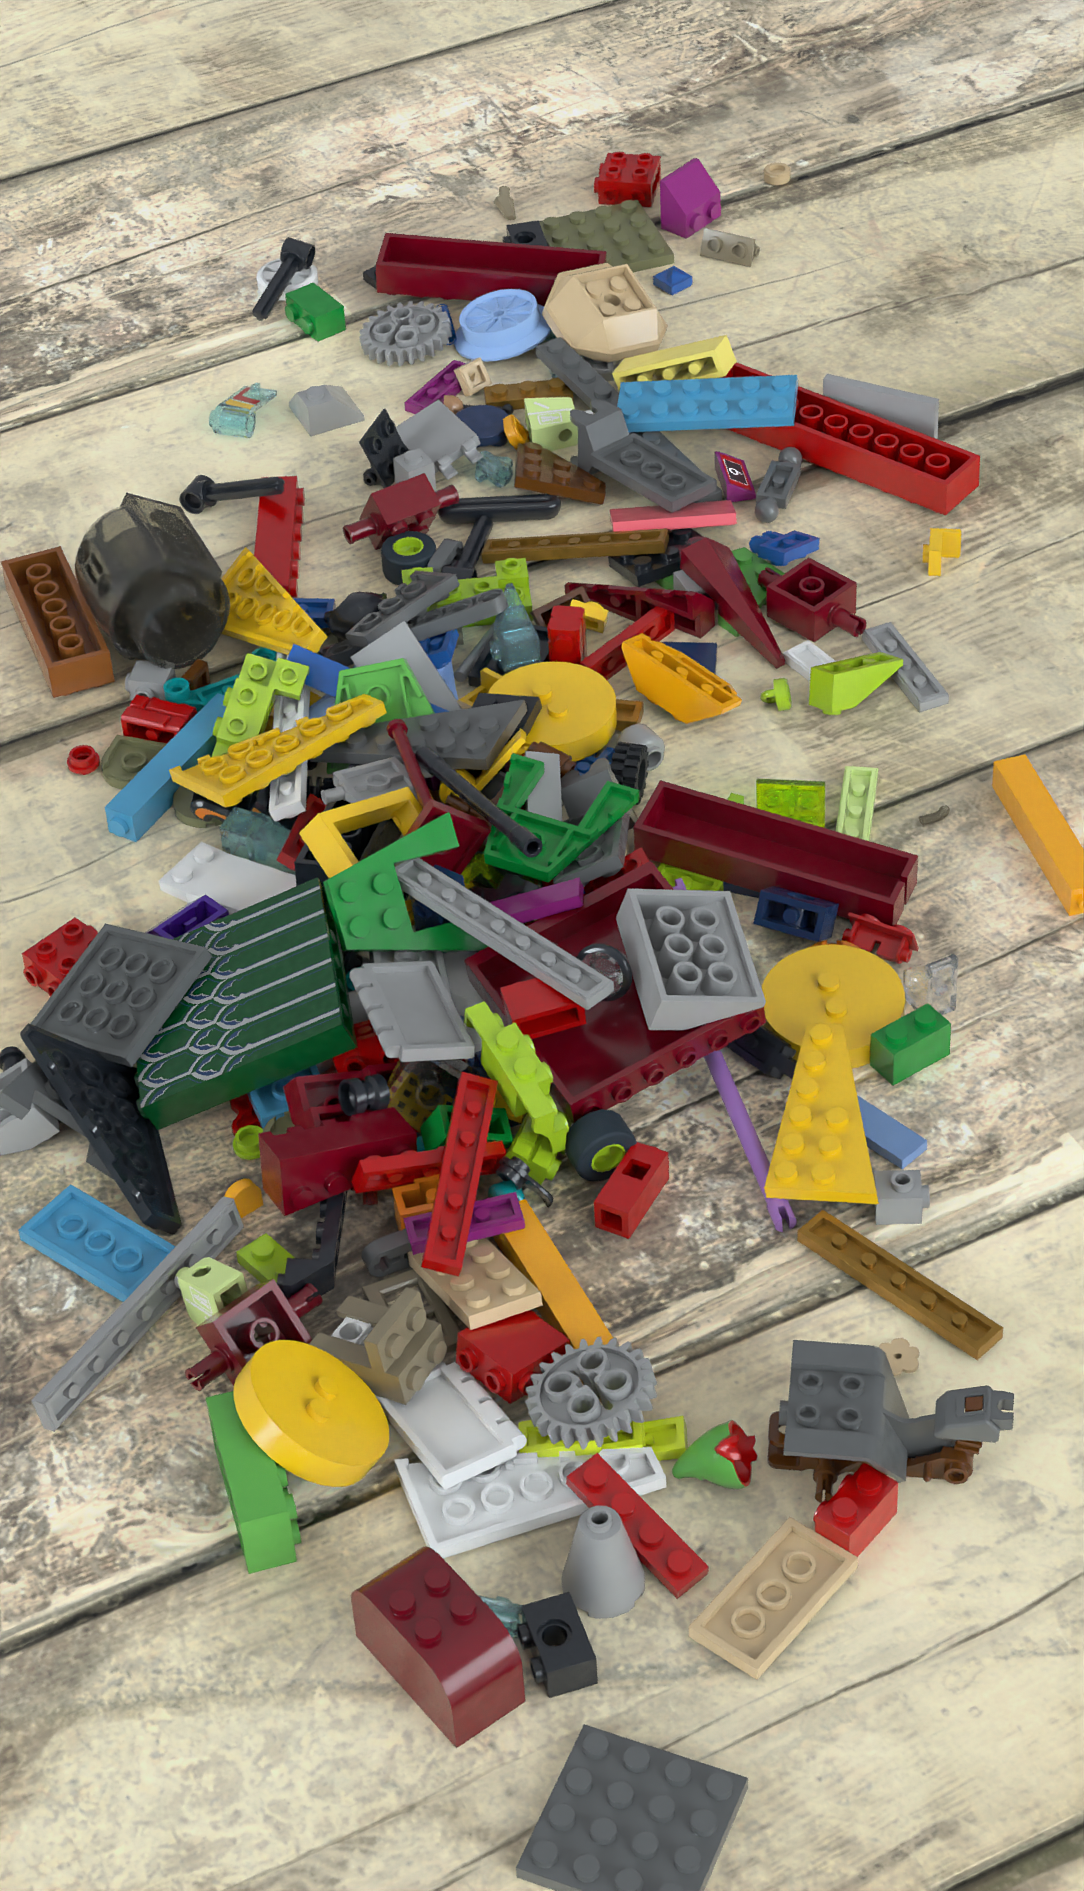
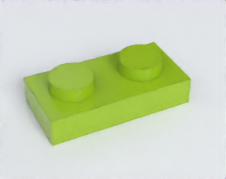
M267 1233L236 1252L237 1262L260 1283L274 1279L277 1283L278 1273L285 1274L287 1258H295Z

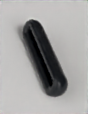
M550 494L459 498V503L439 509L437 513L440 519L448 524L475 523L476 519H480L481 515H487L488 519L493 522L548 520L554 518L559 513L561 500L559 497Z

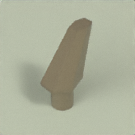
M501 186L499 188V196L495 198L494 203L505 218L514 220L516 219L514 199L509 196L510 188Z

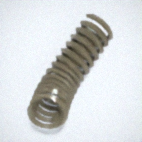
M947 805L946 807L941 806L933 814L919 816V821L922 825L943 820L948 815L950 809Z

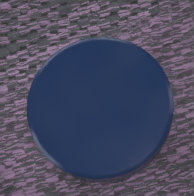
M475 405L464 408L455 414L477 434L481 444L475 447L476 449L491 445L501 447L507 443L503 419L508 414L504 410L491 405Z

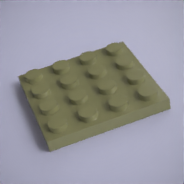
M626 200L621 204L599 206L593 210L576 211L570 215L548 217L539 221L547 244L550 247L607 251L606 263L611 266L627 264L632 272L674 264L673 251L638 200Z

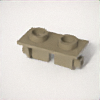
M704 228L700 256L751 267L752 258L758 257L760 247L756 246V239Z

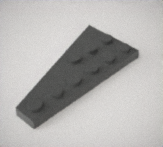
M525 700L404 718L402 720L407 725V737L414 754H416L419 748L428 746L439 754L451 768L489 770L528 710ZM390 721L374 723L371 726L361 728L352 733L347 740L335 743L323 750L320 756L310 759L311 762L368 764L396 757L404 765L394 739L387 732V725Z

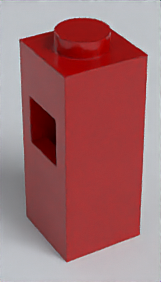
M640 1142L629 1148L594 1200L596 1228L630 1239L669 1179L668 1152Z

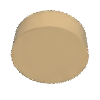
M771 163L764 168V181L770 185L786 184L790 181V167L784 163Z

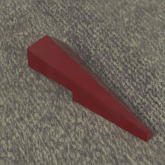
M705 537L682 549L680 568L718 603V614L776 669L785 665V658L730 548Z
M567 582L564 585L565 594L583 586L591 602L598 603L605 610H609V612L634 622L644 616L649 610L658 606L674 613L675 629L701 639L715 626V600L698 592Z
M465 1059L399 1062L432 1085L467 1068ZM397 1062L367 1065L359 1071L295 1077L283 1087L292 1123L295 1126L301 1125L303 1129L319 1127L321 1121L335 1119L337 1123L349 1121L351 1116H347L343 1112L339 1103L338 1088L340 1082L350 1078L362 1080L366 1075L380 1074L388 1083ZM410 1078L407 1084L414 1087L416 1081ZM422 1086L421 1089H420V1092L423 1091V1090H425V1089H427V1088H425L424 1086ZM404 1089L402 1096L409 1098L410 1093Z

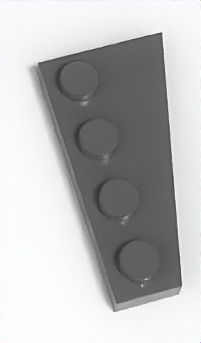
M415 571L410 575L412 582L409 585L401 583L395 589V597L384 599L377 605L379 612L367 614L345 634L349 645L365 648L403 621L407 622L412 618L423 615L427 612L429 606L450 596L449 592L460 585L456 574Z

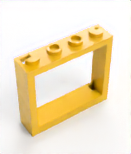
M405 787L318 813L299 834L328 878H331L359 862L341 834L392 818L403 836H405L421 813L422 808L409 787ZM463 870L461 875L464 878L465 888L469 889L474 884ZM410 899L405 901L411 925L413 926L415 922Z

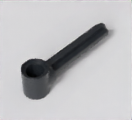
M291 237L285 239L280 253L282 264L252 310L253 316L258 321L268 318L294 274L303 270V268L309 269L315 257V245Z
M198 475L180 494L179 501L187 512L199 514L205 507L215 506L217 501L282 494L285 490V481L276 476L215 484L208 476Z
M481 515L480 519H476L458 561L453 562L451 566L445 565L442 573L456 574L458 580L477 578L475 566L493 528V521L489 520L487 515Z

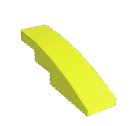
M684 1416L643 1423L632 1421L630 1423L632 1433L629 1434L623 1430L618 1431V1441L616 1442L611 1440L609 1436L604 1437L602 1447L599 1448L595 1440H591L583 1450L580 1447L579 1441H575L569 1449L565 1448L562 1439L552 1444L549 1435L542 1437L538 1427H534L532 1420L518 1422L519 1430L527 1438L525 1446L519 1449V1453L537 1452V1458L560 1457L559 1451H575V1456L599 1454L602 1449L652 1447L657 1460L663 1461L679 1459L688 1449L687 1426Z

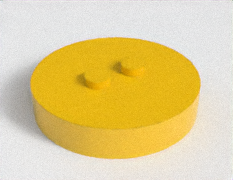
M540 662L512 670L499 678L488 691L491 694L540 698L542 709L522 747L527 746L529 748L532 742L539 743L542 741L570 755L572 761L576 762L601 750L611 740L616 730L615 692L602 675L585 666L568 662Z
M818 945L796 951L783 958L769 971L761 987L766 1000L764 1006L766 1023L763 1026L789 1043L797 1051L793 1057L795 1060H798L807 1023L843 1024L852 1069L870 1063L871 1034L905 1016V991L898 974L880 957L856 947Z
M293 1340L269 1342L256 1351L235 1380L233 1390L235 1407L243 1426L251 1438L271 1459L302 1479L329 1487L353 1485L367 1475L388 1447L389 1426L387 1418L374 1393L355 1372L339 1359L315 1346Z

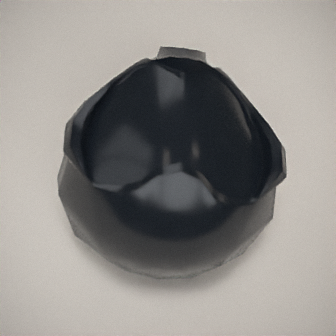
M360 591L351 593L336 609L325 612L324 622L329 626L331 633L337 637L338 642L347 640L345 634L369 613L379 612L377 605L384 599H387V594L384 592L377 594Z

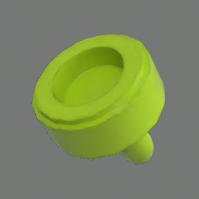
M786 678L774 679V689L762 692L760 699L765 703H776L778 711L790 710L792 708L788 680Z

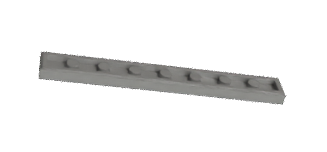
M420 858L402 862L395 867L402 891L586 1010H589L614 992L612 980Z
M223 1196L31 1400L44 1429L55 1432L182 1295L181 1290L174 1283L177 1272L183 1267H192L203 1258L210 1257L215 1259L244 1228L234 1199Z

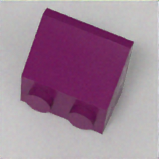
M693 158L660 180L661 229L685 239L721 216L720 190L697 158Z

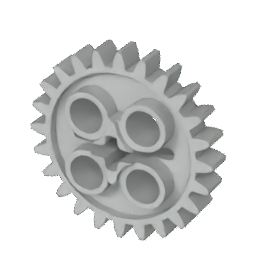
M409 301L407 306H403L399 302L396 308L387 306L386 312L378 310L377 317L369 316V322L363 323L364 329L360 330L359 338L364 355H369L370 360L377 359L378 364L387 361L388 366H391L394 362H398V365L402 366L404 361H408L413 365L414 359H419L423 362L425 361V355L434 357V350L442 351V344H448V338L452 337V328L447 312H442L440 306L434 308L433 303L424 306L423 301H420L417 305H413V302Z
M597 1337L594 1344L588 1346L585 1339H581L580 1347L575 1350L571 1345H565L566 1354L561 1356L555 1352L551 1353L554 1362L552 1364L541 1362L539 1366L542 1374H532L533 1386L526 1387L529 1398L525 1400L534 1427H538L542 1437L549 1435L552 1444L562 1439L565 1448L568 1449L575 1441H579L580 1447L583 1450L591 1440H595L599 1448L602 1447L604 1437L609 1436L611 1440L616 1442L618 1441V1431L623 1430L626 1433H632L630 1423L632 1421L643 1423L644 1418L641 1411H652L653 1407L650 1399L657 1397L654 1387L657 1385V1381L649 1358H644L640 1348L633 1351L629 1341L619 1346L615 1337L607 1345L603 1344L601 1337Z

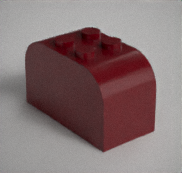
M423 1546L352 1592L351 1604L356 1637L456 1748L526 1702L522 1661L508 1630L497 1615L432 1548Z

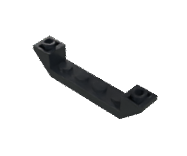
M348 1190L320 1201V1218L325 1219L324 1222H317L316 1245L321 1246L320 1248H313L312 1259L287 1258L285 1274L278 1273L277 1285L286 1299L302 1289L307 1283L312 1284L318 1290L310 1297H316L319 1294L322 1296L334 1289Z

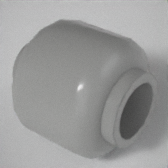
M634 724L625 728L620 733L617 743H634L648 747L649 757L647 761H649L647 771L654 770L661 764L665 751L664 741L647 725Z

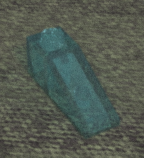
M513 583L506 584L504 595L508 602V608L497 614L493 627L494 641L490 642L492 658L494 661H499L503 672L541 662L539 637Z
M234 807L219 828L223 851L295 875V871L276 861L291 830L278 822H274L273 819L265 814Z

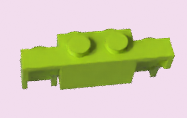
M508 558L495 561L496 576L458 580L460 585L449 592L450 596L445 600L433 603L427 608V612L489 590L502 589L508 602V608L505 611L468 624L462 628L493 625L498 617L517 622L533 621L530 614L533 610L526 558ZM416 567L402 570V581L409 585L412 582L410 578L412 573L415 571L433 572V567Z
M247 653L239 678H236L233 688L228 687L225 692L223 706H226L223 718L218 716L214 724L213 736H216L217 742L212 757L225 755L228 753L229 746L264 733L275 702V695L300 700L306 677L310 671L309 666L279 657L277 661Z
M485 1001L465 1008V1025L476 1029L482 1039L481 1064L492 1080L498 1081L497 1089L515 1118L529 1113L532 1118V1131L542 1134L549 1139L551 1153L555 1154L565 1150L566 1133L569 1132V1125L565 1115L561 1111L557 1112L556 1104L549 1095L550 1083L553 1082L552 1072L548 1064L540 1062L535 1054V1047L529 1035H523L516 1023L504 1027L499 1014L492 1013Z

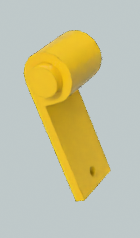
M520 729L503 747L490 769L482 770L476 778L465 769L454 770L481 791L511 759L513 753L522 755L527 750V746L522 747L526 742V732ZM440 781L439 795L441 801L445 804L448 795L454 792Z

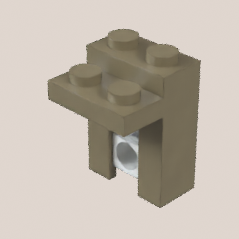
M409 1287L402 1291L390 1308L348 1295L336 1310L338 1317L345 1318L331 1336L318 1332L309 1344L339 1359L368 1385L374 1395L407 1405L413 1395L423 1387L427 1377L437 1364L443 1361L447 1353V1345L441 1324L427 1319L420 1291Z

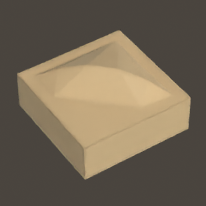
M481 357L475 358L454 370L465 397L471 396L492 384Z

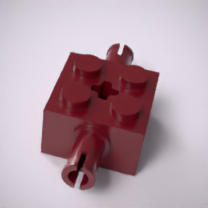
M423 473L373 492L368 498L359 521L344 525V537L349 544H354V542L369 537L374 549L377 550L382 548V544L390 536L406 531H417L426 534L429 532V528L436 518L435 516L439 509L459 503L458 491L452 484L434 491L426 474Z
M809 557L784 575L778 574L769 567L760 572L757 583L759 586L767 589L768 618L812 642H816L835 627L848 632L853 637H859L864 632L867 624L866 620L855 615L857 582Z
M271 1279L256 1284L198 1325L196 1329L209 1347L211 1354L185 1370L187 1380H190L192 1377L197 1378L190 1383L191 1386L197 1391H201L223 1373L227 1375L234 1386L235 1380L244 1366L260 1347L269 1342L293 1340L310 1344L313 1339L300 1321V1318L323 1303L320 1294L316 1297H310L318 1290L312 1284L307 1283L302 1289L286 1299L275 1280Z

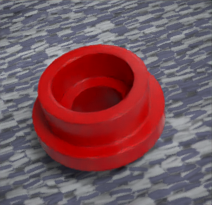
M88 745L74 747L69 752V757L67 758L68 769L80 775L89 774L100 765L98 753L95 752L93 747Z

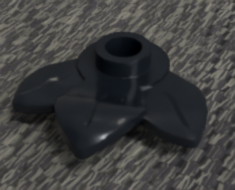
M503 1156L500 1159V1166L496 1173L503 1181L511 1180L518 1191L528 1188L537 1193L548 1208L552 1205V1194L528 1175L531 1169L526 1163L516 1156H513L511 1159Z

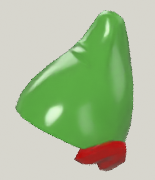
M734 1420L719 1424L705 1432L691 1444L675 1463L672 1473L678 1479H705L728 1489L745 1488L751 1482V1463L757 1461L758 1457L753 1448L756 1443L755 1435L747 1436Z

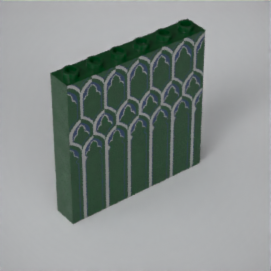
M319 877L173 939L206 947L212 958L136 1061L137 1073L134 1074V1079L140 1093V1098L136 1100L137 1107L141 1116L144 1119L149 1118L156 1129L160 1130L357 1048L341 944L325 887Z

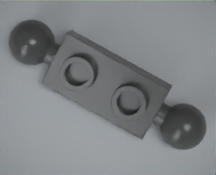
M786 447L780 452L778 461H771L758 489L755 516L763 523L773 522L778 517L779 508L786 509L801 476L802 454L797 448Z

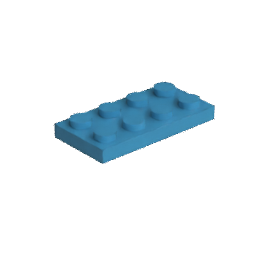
M71 1184L18 1229L20 1240L122 1302L134 1292L176 1247Z

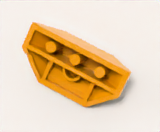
M643 633L623 641L621 648L636 690L646 696L651 703L659 705L671 713L676 720L689 724L721 715L740 706L742 699L737 696V692L732 685L681 651L664 643L651 641V638Z

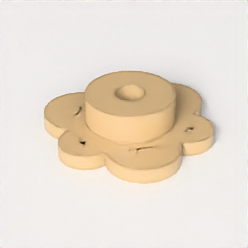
M895 1338L890 1344L882 1343L879 1345V1348L886 1353L894 1376H898L902 1372L913 1373L918 1369L919 1362L917 1358L920 1353L919 1349L913 1346L910 1347L906 1339Z

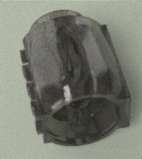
M126 492L120 507L114 508L99 517L87 530L75 559L76 579L83 599L93 618L122 657L129 660H134L135 658L146 660L155 666L165 669L185 668L192 665L197 659L201 660L208 655L225 628L229 617L230 598L228 590L221 579L223 572L180 506Z

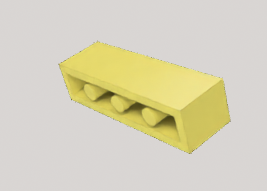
M727 335L624 358L612 375L619 391L621 382L720 378L726 376L736 363V358Z

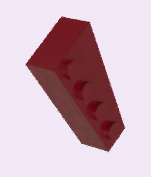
M395 1107L355 1114L351 1116L349 1121L337 1123L335 1119L321 1121L319 1127L303 1129L301 1125L288 1127L286 1133L273 1135L271 1131L258 1133L263 1190L284 1216L354 1188L351 1180L359 1160H364L373 1155L386 1157L399 1155L409 1150L417 1151V1133Z

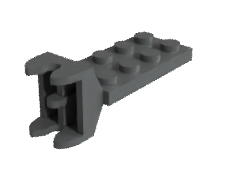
M591 400V410L595 414H588L582 410L574 409L570 411V420L578 427V456H572L570 462L591 475L601 471L671 513L717 490L716 479L636 433L629 435L622 409L602 400Z
M606 758L597 759L585 774L580 775L579 771L571 770L562 777L561 799L569 819L563 822L578 826L605 783L610 781L619 784ZM631 808L554 877V884L580 877L582 885L585 887L593 879L601 876L608 878L618 873L624 867L628 830L632 829L638 820L635 811Z

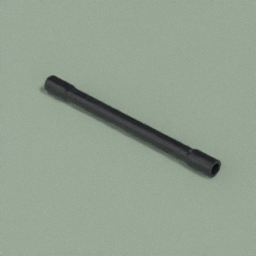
M423 746L417 750L415 756L418 764L430 775L437 777L504 834L524 855L532 858L541 852L543 844L538 837L526 827L519 825L451 768L433 749Z

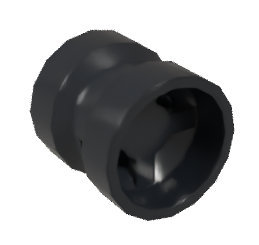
M380 1074L366 1075L362 1080L350 1078L341 1081L338 1088V1098L343 1112L347 1116L364 1113L366 1110L375 1111L387 1108L390 1101V1092L385 1078Z

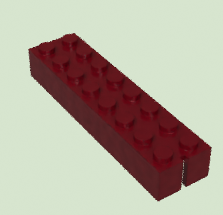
M385 233L376 262L377 293L410 295L418 298L433 297L444 300L473 301L493 291L520 289L533 294L537 304L545 306L558 273L606 263L607 251Z
M662 780L659 781L633 827L634 851L642 847L650 860L757 892L777 886L839 904L837 916L849 919V912L860 916L861 914H869L876 917L881 923L893 926L897 924L904 910V905L907 904L917 884L918 855Z

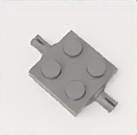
M396 757L333 772V784L336 787L321 791L322 801L325 805L339 800L348 801L351 804L405 787H409L418 800L405 766ZM420 766L424 779L433 777V775H430Z

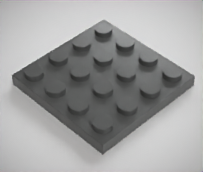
M105 923L31 1024L90 1048L108 1061L133 1067L212 956L206 947Z
M584 1724L516 1866L517 1878L554 1891H704L747 1792L748 1778Z

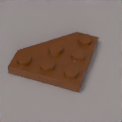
M518 443L515 461V488L603 505L606 494L605 482L537 443Z

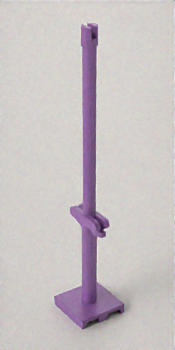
M682 878L675 879V887L672 888L674 890H686ZM721 1050L714 1051L704 1056V1059L766 1200L767 1210L777 1231L783 1232L782 1219L785 1218L791 1230L795 1227L797 1220L788 1199L766 1198L764 1186L770 1167L769 1160Z

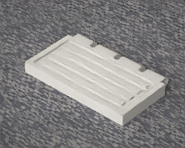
M444 1361L437 1364L425 1380L423 1387L413 1395L407 1405L376 1396L387 1420L444 1490L517 1457L516 1451L523 1448L527 1442L524 1434L510 1421V1418L492 1400L483 1387L470 1373L462 1370L455 1362L446 1365Z

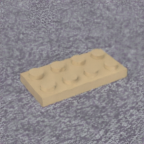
M487 1238L467 1242L459 1277L422 1268L423 1253L413 1255L412 1251L408 1252L409 1265L470 1330L543 1306L541 1292Z
M789 1517L688 1626L689 1637L758 1680L858 1568V1557L792 1517Z

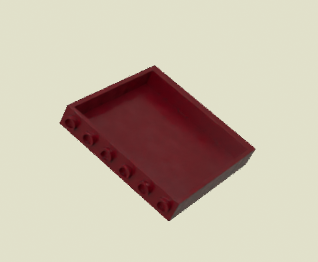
M649 861L583 896L582 907L543 917L527 927L574 957L584 947L600 943L614 947L628 961L616 921V916L627 889H674L652 861ZM487 947L464 959L470 983L483 1001L486 1002L492 1013L499 1014L504 1027H506L508 1022L503 1011L500 988L537 977L497 951ZM601 952L586 955L582 959L583 963L613 981L614 992L608 996L617 994L623 984V974L615 959ZM632 975L630 989L623 997L614 1001H600L589 1010L585 1009L586 1024L531 1040L535 1047V1054L540 1062H546L552 1072L553 1082L550 1083V1093L574 1124L579 1118L590 1112L601 1109L607 1110L618 1103L628 1101L638 1092L649 1086L659 1084L671 1074L682 1068L692 1066L704 1056L723 1049L728 1043L747 1033L756 1031L761 1025L766 1023L764 1007L686 1030H649Z

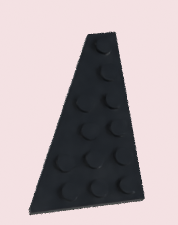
M28 1023L20 1032L21 1039L142 1223L152 1229H158L174 1235L182 1226L159 1130L156 1129L149 1118L144 1119L141 1116L137 1107L136 1100L140 1098L139 1089L134 1079L137 1068L108 1061L90 1048Z

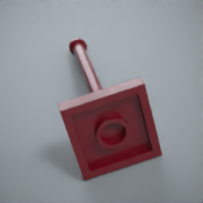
M394 719L388 723L387 732L396 743L422 808L421 813L405 836L450 812L459 847L421 857L420 859L432 867L436 864L461 875L490 833V825L484 820L433 800L407 737V725L402 719Z

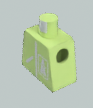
M572 398L524 399L525 422L530 442L537 443L550 451L578 444V427L570 420V411L572 409L575 410ZM592 410L584 411L588 414H593Z
M210 1257L201 1259L192 1267L181 1268L174 1279L175 1286L181 1290L188 1315L198 1325L248 1291L242 1272Z

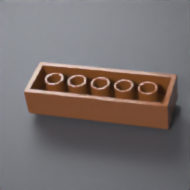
M61 546L1 561L7 594L53 698L67 696L74 692L115 682L110 651Z

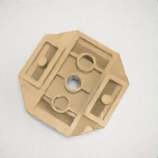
M608 263L558 273L542 312V316L557 338L561 337L580 356L583 355L603 362H613L658 351L668 327L627 264L611 266Z

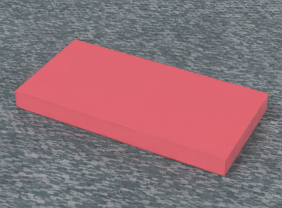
M731 500L691 503L673 513L659 505L610 509V521L613 532L651 529L673 530L737 524L736 511Z

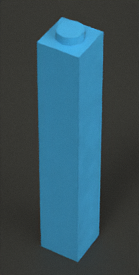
M217 693L105 806L110 833L137 842L173 805L174 793L181 785L172 781L169 769L180 766L183 771L199 765L197 759L208 754L212 757L217 742L216 736H213L214 724L218 716L223 718L226 706H223L224 695Z

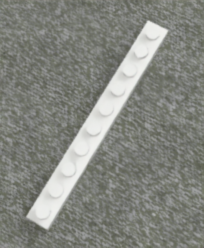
M277 652V659L279 657L287 660L288 655ZM304 684L300 700L275 695L273 729L278 727L280 732H284L297 726L295 720L306 716L309 718V686ZM308 760L296 766L293 772L281 775L270 782L269 813L274 822L284 818L296 817L306 811Z

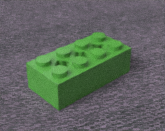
M233 1391L206 1397L215 1452L248 1573L251 1574L297 1562L295 1545L302 1543L297 1520L294 1519L298 1518L292 1493L289 1494L286 1487L288 1486L285 1468L271 1459L251 1438L238 1416Z

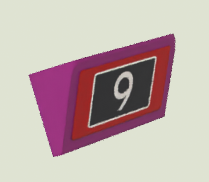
M715 451V470L725 499L731 500V502L756 499V492L744 460Z

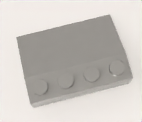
M627 889L616 916V921L649 1030H686L765 1006L766 1000L730 891Z

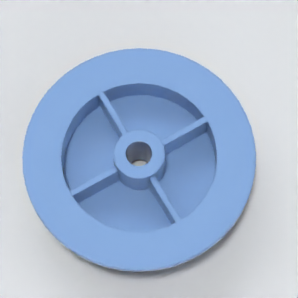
M503 289L476 298L462 310L459 316L460 327L456 331L457 340L454 346L456 351L467 359L473 360L481 357L483 362L499 361L530 351L542 343L552 330L542 316L544 306L537 304L533 294L520 289Z

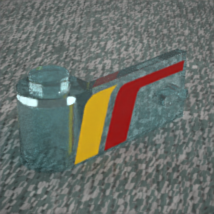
M254 383L250 387H242L220 403L215 410L211 411L209 416L210 427L213 428L215 434L251 438L256 424V411L275 398L277 390L260 388V383Z

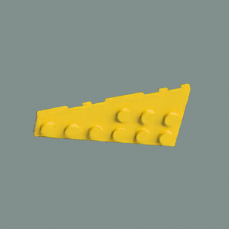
M247 547L243 549L191 618L199 627L289 655L293 644L318 653L321 645L328 637Z
M362 694L327 708L325 716L311 719L307 716L295 720L297 726L280 732V729L277 727L229 746L228 753L225 755L210 757L208 754L197 759L199 765L183 771L180 766L169 769L173 782L225 808L240 803L243 797L255 790L267 787L277 777L293 772L296 766L306 760L320 756L323 750L347 740L357 730L374 724L376 719L387 713L385 705L381 700L367 694Z
M807 1023L764 1186L766 1198L879 1204L843 1024Z

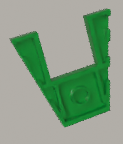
M513 753L510 759L509 772L505 776L502 797L499 798L497 806L519 825L526 827L542 841L543 847L536 857L529 858L492 825L484 851L485 864L549 883L638 803L639 790L607 781L578 826L521 809L545 773V768L542 761Z
M450 812L445 813L323 882L343 952H479L488 947L452 922L413 932L394 866L397 863L458 848L459 843Z

